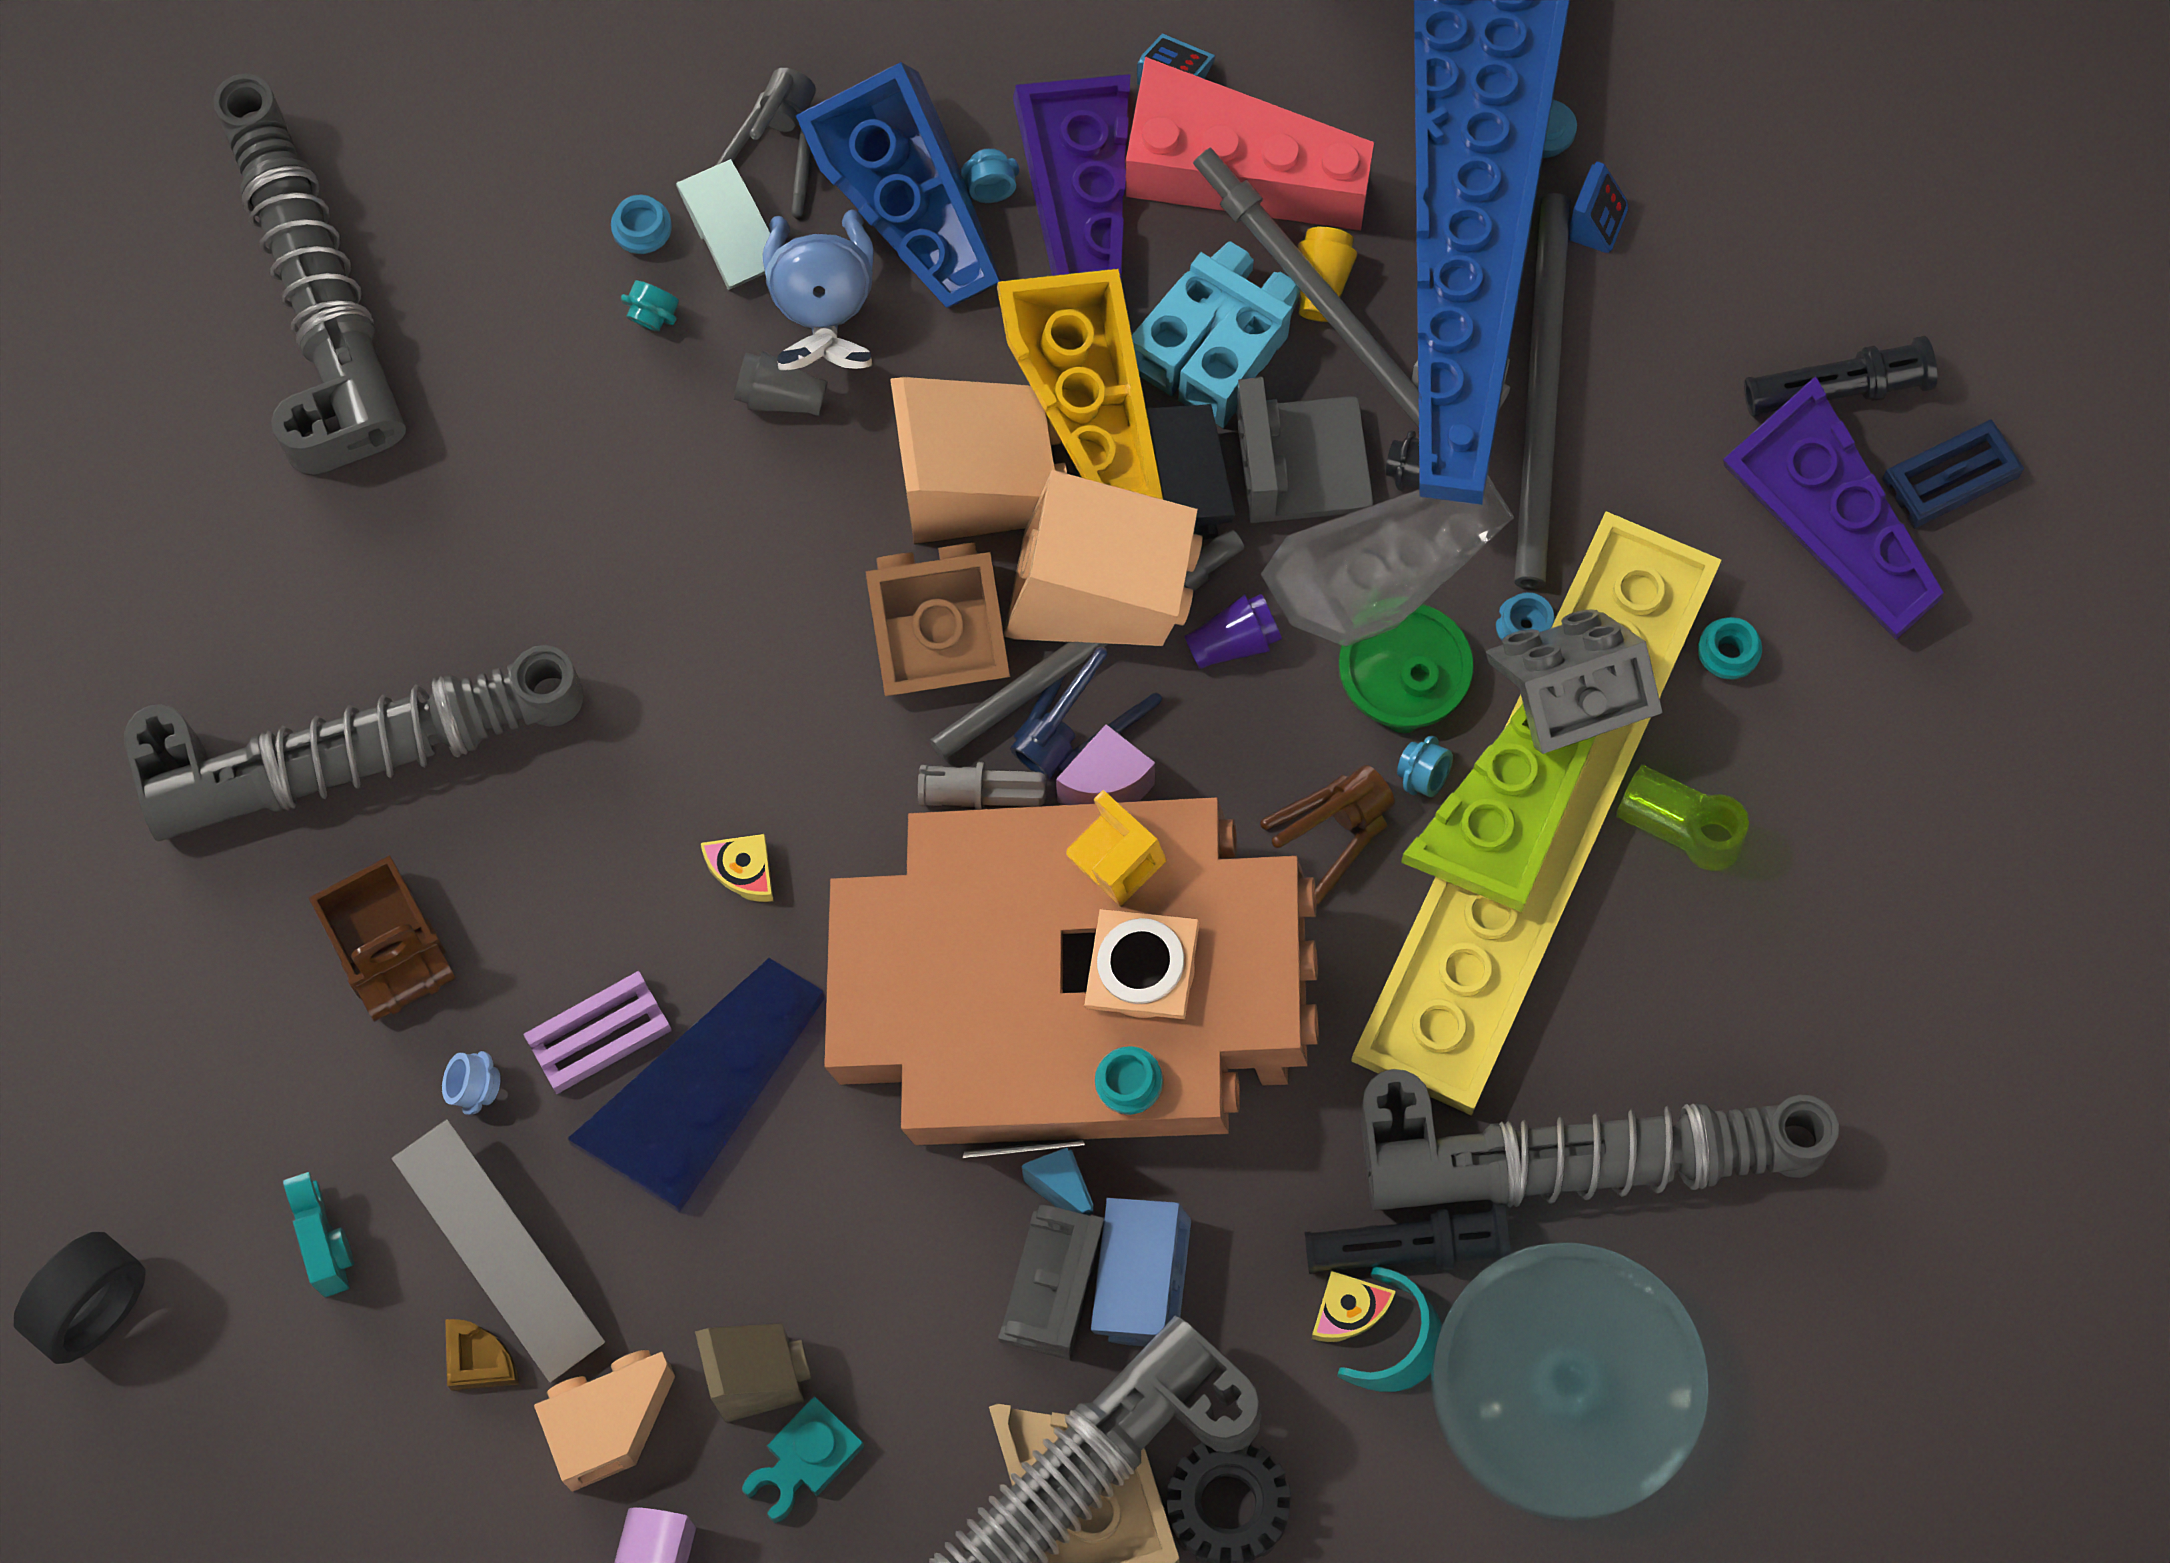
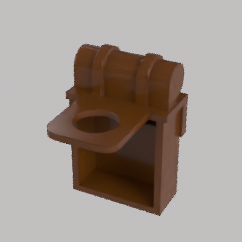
M390 855L309 897L342 962L341 965L348 977L349 985L358 998L362 999L374 1022L390 1013L395 1015L401 1012L402 1007L428 993L433 995L439 992V987L456 979L443 955L446 951L429 919H424Z

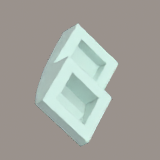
M730 159L677 182V189L701 240H705L727 289H733L764 275L765 269L762 253L770 232L732 160Z

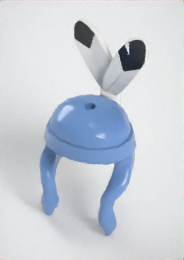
M851 209L847 211L842 220V226L845 227L850 240L837 235L812 234L795 238L785 244L790 232L786 219L777 215L770 221L769 231L771 234L764 246L762 257L766 284L771 298L788 319L804 327L811 328L813 335L802 339L778 355L779 370L805 367L822 356L828 361L844 368L858 369L872 365L871 352L847 340L837 338L838 325L845 323L859 312L871 291L874 258L873 244L862 226L864 221L857 210ZM816 286H822L825 291L818 294L813 289Z

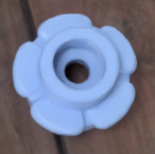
M480 1051L478 1054L457 1053L454 1055L446 1067L442 1081V1094L445 1102L463 1107L462 1112L466 1115H474L481 1110L482 1105H490L495 1100L500 1087V1073L496 1067H493L492 1057L484 1051Z

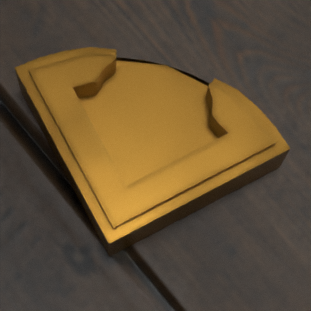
M445 1319L447 1386L451 1390L519 1384L517 1370L511 1355L493 1334L469 1321Z

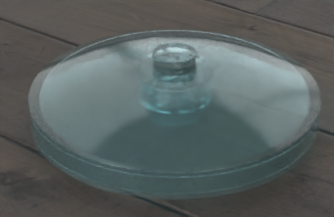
M1552 1243L1529 1247L1512 1253L1483 1270L1466 1286L1448 1312L1439 1332L1433 1354L1431 1388L1435 1412L1444 1438L1454 1456L1478 1484L1498 1499L1524 1512L1556 1520L1581 1521L1607 1517L1630 1509L1657 1492L1677 1473L1695 1446L1703 1426L1708 1400V1371L1702 1343L1693 1321L1678 1298L1658 1277L1630 1258L1611 1250L1580 1243Z

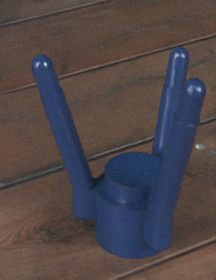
M1099 647L1095 650L1050 713H1047L1057 695L1065 676L1043 690L1028 719L1014 735L1016 741L1010 747L1013 755L1032 772L1045 774L1046 780L1050 779L1056 770L1062 773L1096 736L1094 734L1073 749L1070 744L1076 735L1062 720L1107 657L1108 652L1104 647ZM1159 693L1151 694L1112 721L1108 726L1120 734L1145 716L1147 712L1159 705L1162 701L1161 695Z

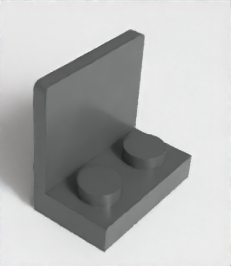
M1263 377L1238 379L1236 417L1250 523L1371 511L1373 498L1358 398L1349 396L1277 403V399L1266 400Z
M1592 609L1577 611L1565 616L1561 620L1562 625L1542 632L1534 629L1514 632L1503 638V645L1486 651L1489 664L1519 687L1533 745L1542 754L1663 713L1646 641L1603 612Z

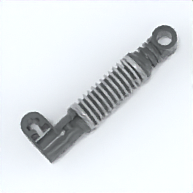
M1174 1316L1092 1403H1079L1074 1410H1070V1415L1065 1416V1423L1068 1429L1064 1432L1059 1427H1055L1054 1433L1058 1439L1054 1443L1049 1439H1043V1445L1048 1450L1043 1455L1038 1450H1033V1457L1037 1461L1032 1466L1027 1462H1022V1468L1026 1473L1021 1478L1016 1473H1011V1479L1015 1484L1010 1489L1006 1485H1000V1491L1004 1496L999 1501L994 1496H989V1502L993 1507L989 1512L984 1508H978V1513L983 1518L977 1524L972 1519H967V1525L971 1528L967 1535L962 1531H956V1536L960 1540L959 1544L966 1553L963 1555L953 1544L945 1542V1548L954 1558H945L940 1553H934V1558H930L928 1563H1048L1045 1552L1047 1551L1053 1555L1059 1553L1056 1540L1063 1543L1070 1542L1067 1529L1072 1531L1081 1530L1078 1517L1084 1520L1092 1518L1089 1505L1096 1509L1103 1507L1099 1495L1112 1497L1113 1489L1110 1483L1122 1486L1124 1479H1129V1474H1134V1470L1141 1464V1450L1173 1416L1205 1445L1215 1451L1234 1452L1242 1450L1252 1443L1260 1431L1262 1418L1256 1388L1238 1368L1180 1317ZM1215 1372L1221 1375L1213 1384L1217 1400L1225 1406L1231 1405L1235 1400L1237 1401L1239 1418L1235 1421L1224 1415L1215 1422L1212 1403L1204 1394L1190 1409L1185 1406L1187 1401Z

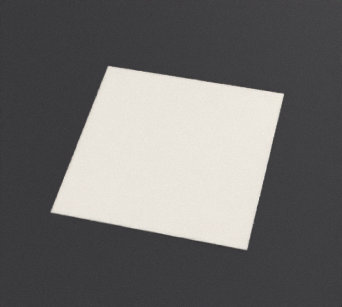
M1082 1139L970 1150L964 1151L963 1158L1085 1144Z

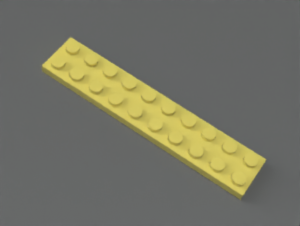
M1606 511L1552 628L1562 625L1561 620L1565 616L1577 611L1592 609L1605 613L1646 641L1660 699L1717 573L1721 559ZM1521 694L1506 726L1510 723L1511 717L1523 703ZM1651 717L1596 736L1522 912L1435 877L1355 1048L1352 1062L1378 1074L1391 1069L1406 1070L1418 1076L1426 1085L1429 1097L1472 1116Z

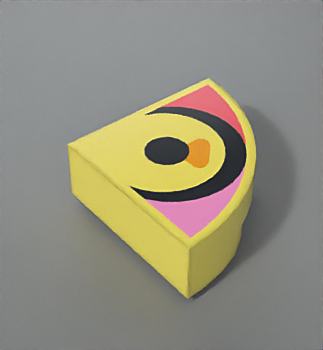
M764 834L701 843L702 852L710 872L725 887L751 901H774L767 842Z
M1331 1271L1311 1339L1322 1342H1339L1367 1331L1387 1313L1396 1291Z

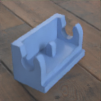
M1107 1198L1091 1331L1094 1334L1109 1336L1108 1342L1146 1346L1174 1316H1181L1191 1218L1180 1203Z

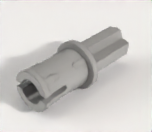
M978 762L976 767L956 768L920 765L919 806L951 805L975 807V810H984L985 805L1039 807L1044 804L1046 799L1045 774L1041 772L986 770L985 762Z

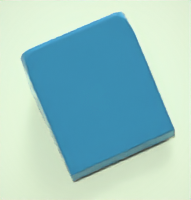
M1066 1147L1022 1165L1024 1182L1055 1207L1088 1216L1094 1215L1092 1200L1072 1150L1068 1151Z

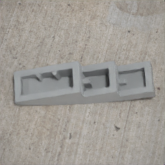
M447 1119L391 1158L549 1382H552L605 1343L595 1326Z

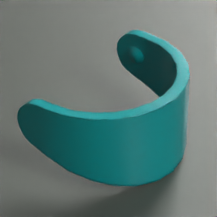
M1374 1267L1371 1272L1372 1278L1401 1289L1417 1299L1422 1323L1419 1337L1410 1353L1393 1367L1371 1373L1340 1367L1337 1376L1348 1383L1379 1392H1397L1420 1383L1435 1369L1442 1354L1444 1342L1443 1329L1437 1311L1415 1283L1395 1271Z

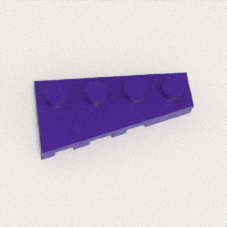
M1131 74L1018 84L1015 86L1013 101L1052 276L1119 269L1121 278L1124 221L1122 210L1126 180L1125 149L1128 138L1129 117H1127Z
M1816 376L1723 459L1724 467L1895 640L1943 599V590L1904 524H1901L1886 499L1885 492L1875 475L1871 474L1855 447L1853 438L1842 420L1840 421Z

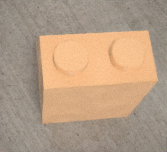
M910 377L890 379L914 544L1026 528L1051 470L1067 474L1065 463L1054 464L1051 445L1061 444V439L1030 385Z
M1051 470L1024 531L1003 636L1018 640L1163 646L1174 624L1183 626L1190 611L1193 589L1184 587L1186 572H1193L1196 567L1202 546V536L1193 534L1198 509Z

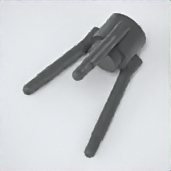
M778 68L774 70L765 92L759 94L752 112L725 149L716 165L730 159L734 162L749 138L758 140L768 126L779 131L788 132L799 125L795 115L814 106L811 102L816 93V87L812 80L794 69ZM802 129L800 131L791 214L795 219H799L803 215L811 159V149Z

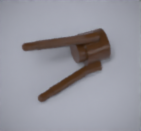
M1363 765L1348 777L1341 775L1326 787L1264 817L1260 821V827L1264 830H1269L1320 806L1272 838V845L1275 848H1281L1331 816L1347 830H1352L1356 826L1360 828L1357 835L1319 881L1316 887V906H1318L1369 841L1387 828V823L1382 814L1395 805V798L1384 778L1371 766Z

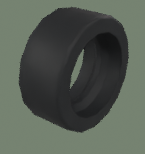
M89 1232L72 1240L60 1249L34 1275L22 1292L14 1310L13 1326L53 1363H71L91 1352L106 1340L123 1322L137 1302L143 1289L146 1269L139 1260L106 1232Z

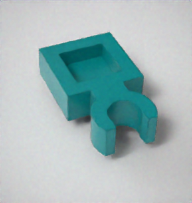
M310 1172L283 1180L285 1192L295 1217L293 1225L310 1284L324 1298L350 1289L345 1268L354 1265L350 1244L342 1227L333 1230V1227L328 1223L324 1199L318 1181L312 1180Z
M814 1396L767 1445L769 1451L779 1459L777 1464L773 1468H760L751 1473L745 1480L742 1491L751 1499L765 1485L778 1487L780 1489V1499L771 1507L767 1515L774 1523L780 1522L792 1511L795 1504V1491L802 1484L818 1496L864 1448V1444Z

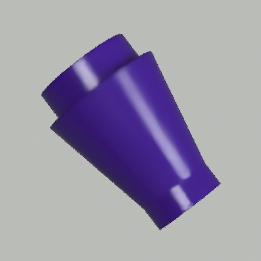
M1244 594L1197 630L1184 635L1199 670L1212 664L1270 652L1268 645L1282 640L1279 629L1262 594L1248 600Z

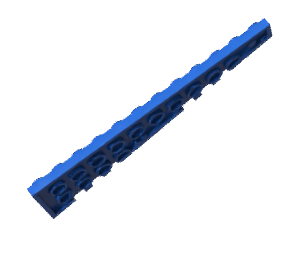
M1414 0L1420 497L1483 505L1570 0Z

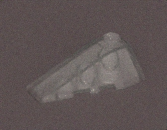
M1487 476L1483 505L1420 497L1419 490L1288 535L1261 575L1292 626L1347 647L1397 628L1504 529L1514 516L1489 476Z

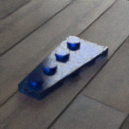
M768 958L567 1138L573 1147L680 1213L825 999L823 990L771 958Z

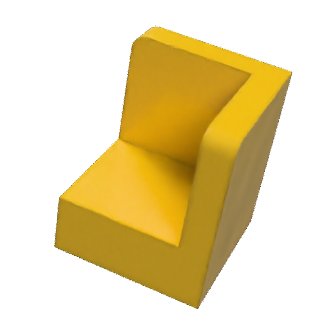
M1102 790L1093 799L1101 816L1068 847L1066 853L1071 862L1121 907L1167 859L1158 839L1108 793Z

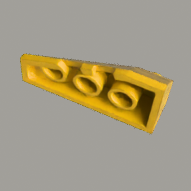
M1119 269L998 282L997 290L1007 344L1081 477L1163 500Z

